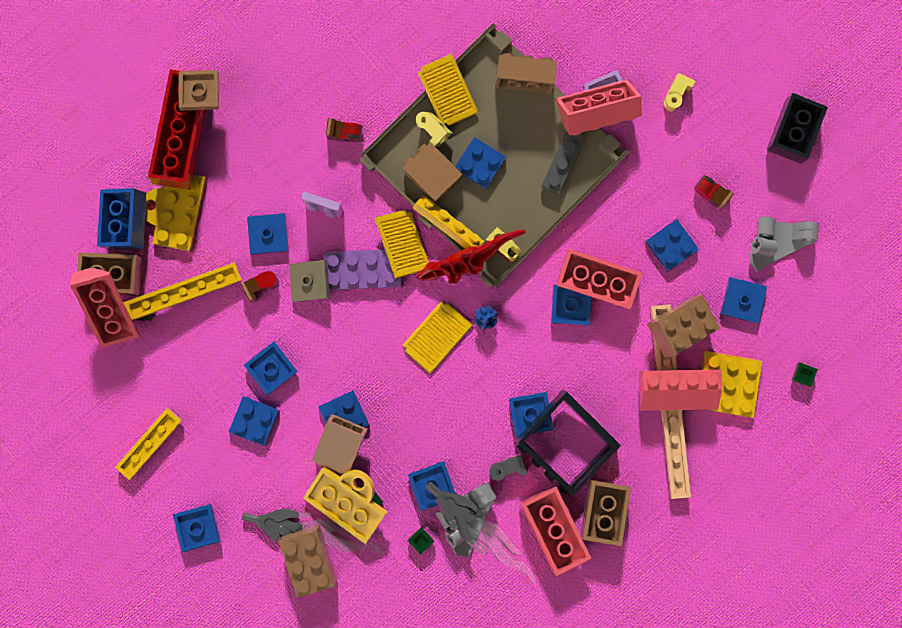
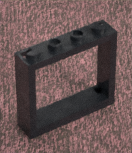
M564 390L515 439L518 443L517 448L524 455L528 453L532 457L530 461L537 468L541 466L546 470L543 474L550 481L555 479L559 483L557 487L565 495L569 493L572 496L582 488L621 446ZM562 402L576 413L607 444L570 484L563 480L525 442Z

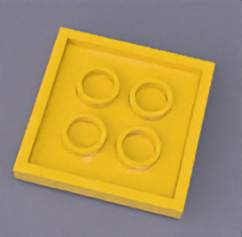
M704 351L701 370H721L722 393L719 408L709 410L754 418L762 361Z

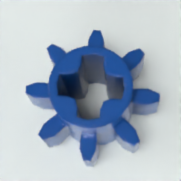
M489 305L486 308L480 307L475 313L476 320L474 323L484 331L486 328L492 329L497 323L496 316L498 313Z

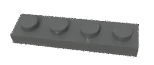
M566 131L541 188L556 195L560 193L587 131L579 135H569Z

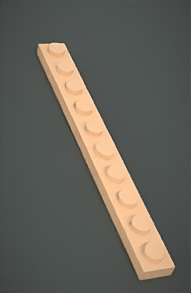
M671 305L651 306V321L669 311ZM653 337L657 371L677 370L676 356L664 358ZM661 410L670 499L691 497L682 410Z

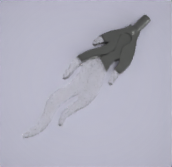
M432 482L426 485L425 488L437 497L435 500L440 507L443 518L452 530L459 528L462 537L471 547L482 554H486L488 552L487 549L476 540L482 542L492 551L501 564L522 571L532 584L535 583L531 570L524 563L508 555L499 545L498 541L511 554L517 556L523 554L514 547L502 529L489 521L477 518L470 514L468 510L481 517L485 516L486 512L465 496L449 493L445 490L441 491Z
M280 509L263 515L259 514V516L243 513L242 520L256 523V526L260 527L277 543L282 538L280 534L285 536L320 525L325 543L339 551L352 552L361 549H371L382 555L384 554V551L378 545L370 541L364 544L362 541H346L334 536L331 532H339L343 535L354 537L334 521L318 519L307 522H292L288 519L307 518L311 516L310 513Z

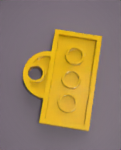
M194 175L191 190L164 186V188H156L146 194L145 219L156 226L153 245L191 252L206 183L205 177ZM150 201H155L156 208L149 211L147 204Z
M324 466L303 497L304 500L364 544L369 541L387 514L385 509L372 501L375 494L373 481L366 473L359 470L347 471L339 477ZM356 478H361L364 481V487H359L356 484Z

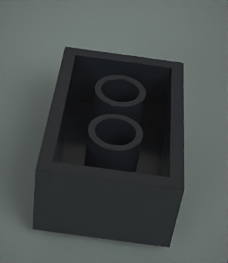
M792 93L784 102L766 150L800 164L808 160L828 106Z

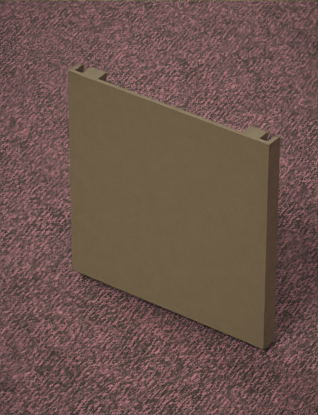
M494 22L455 60L479 113L450 126L445 124L452 134L440 147H436L454 166H456L474 137L506 156V159L486 190L462 175V179L436 203L484 240L482 245L486 244L485 240L497 227L504 233L519 229L526 231L524 235L511 239L522 250V253L513 263L508 262L498 252L484 262L479 279L489 289L492 286L497 288L629 153L627 150L624 152L620 148L621 144L611 134L607 136L600 128L589 130L585 135L560 193L556 195L541 188L566 133L556 103V98L566 95L555 85L551 94L495 88L499 55L505 53L514 54V57H522L524 55L512 45V39L502 30L499 32L496 29ZM426 91L361 153V158L359 159L360 163L370 173L375 170L412 207L425 194L403 172L405 167L403 164L410 157L414 158L418 154L417 150L423 144L428 145L433 138L424 128H420L416 124V116L420 112H431L437 117ZM422 215L419 217V220L429 230L434 227L457 251L465 249Z

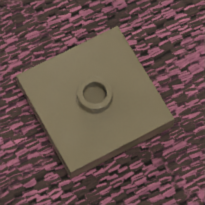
M327 260L289 264L292 302L329 299Z

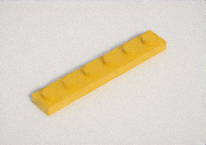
M234 262L126 301L124 304L132 321L236 284L242 280Z

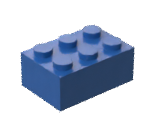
M135 188L100 189L97 247L108 250H142L144 248L147 193Z

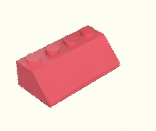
M628 79L556 98L563 126L569 135H579L585 131L597 130L600 127L616 125L619 122L634 120L642 116L641 95Z
M568 249L556 286L631 310L642 272Z
M88 268L72 273L70 286L101 348L139 337L110 272Z
M721 370L639 372L640 411L718 409L722 393Z
M557 487L538 493L519 503L555 576L592 559Z

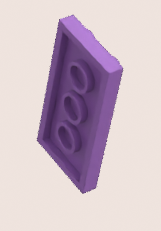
M385 249L324 252V260H327L329 291L402 287L401 277L397 279L394 277Z

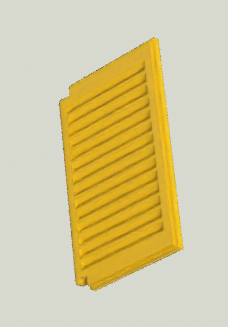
M452 53L421 67L422 71H419L418 75L438 119L444 125H453L479 113Z
M406 210L374 218L395 279L418 273L429 263L411 211L407 213Z
M440 302L407 339L403 347L407 348L405 352L431 374L473 325L448 303L444 305L443 302Z

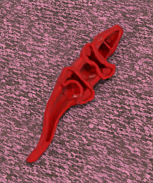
M519 229L505 234L502 233L500 236L494 237L492 241H487L484 245L480 244L465 248L451 254L443 261L429 262L416 277L420 281L447 276L448 283L456 284L461 280V276L468 272L477 275L483 270L484 262L493 256L502 245L511 239L524 235L526 231Z

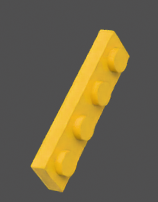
M425 195L413 206L414 210L462 247L478 246L484 242L477 234L473 233L463 223L456 220L446 210H443Z
M166 408L115 468L127 479L132 480L183 420L169 408Z

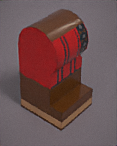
M328 118L325 135L330 140L361 142L363 126Z
M703 175L694 187L698 194L718 210H721L734 194L706 175Z
M265 271L240 285L248 300L253 303L258 300L257 294L267 289H275L279 280L272 271Z

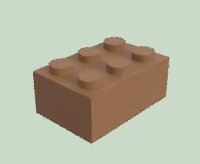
M510 53L499 55L495 88L551 94L555 85L557 61H553L552 58L548 57L534 59L533 56L529 55L514 57L515 55Z
M79 252L77 272L88 268L110 272L120 295L140 296L143 258L137 255Z
M703 294L690 297L647 323L664 358L678 355L720 329Z
M589 479L580 534L583 540L622 546L631 487Z
M320 525L282 536L279 544L297 598L335 587L337 577Z

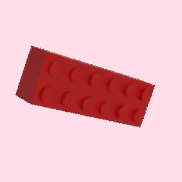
M170 69L148 178L153 185L191 190L206 110L179 109V70Z

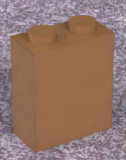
M430 142L428 145L423 144L417 150L418 154L414 158L410 157L403 164L405 166L403 172L436 204L462 179L463 174Z
M332 414L325 425L312 461L321 467L325 466L335 470L340 475L352 470L368 429Z

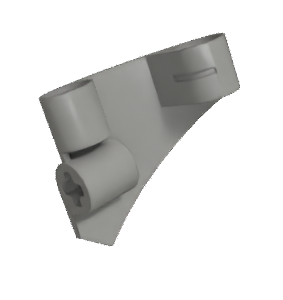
M759 217L757 236L751 244L749 263L757 272L796 250L814 244L818 241L819 223L810 221L783 223L776 222V219L772 217Z
M488 482L464 495L477 506L473 512L468 510L470 514L477 517L467 523L469 531L473 536L470 541L466 542L454 519L446 523L441 510L436 513L446 531L445 536L457 556L470 557L482 523L496 500V495Z

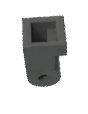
M521 454L497 462L489 470L491 478L497 481L517 471L520 476L527 474Z

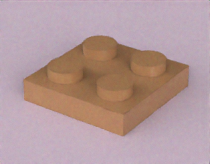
M218 70L179 71L180 110L219 109Z

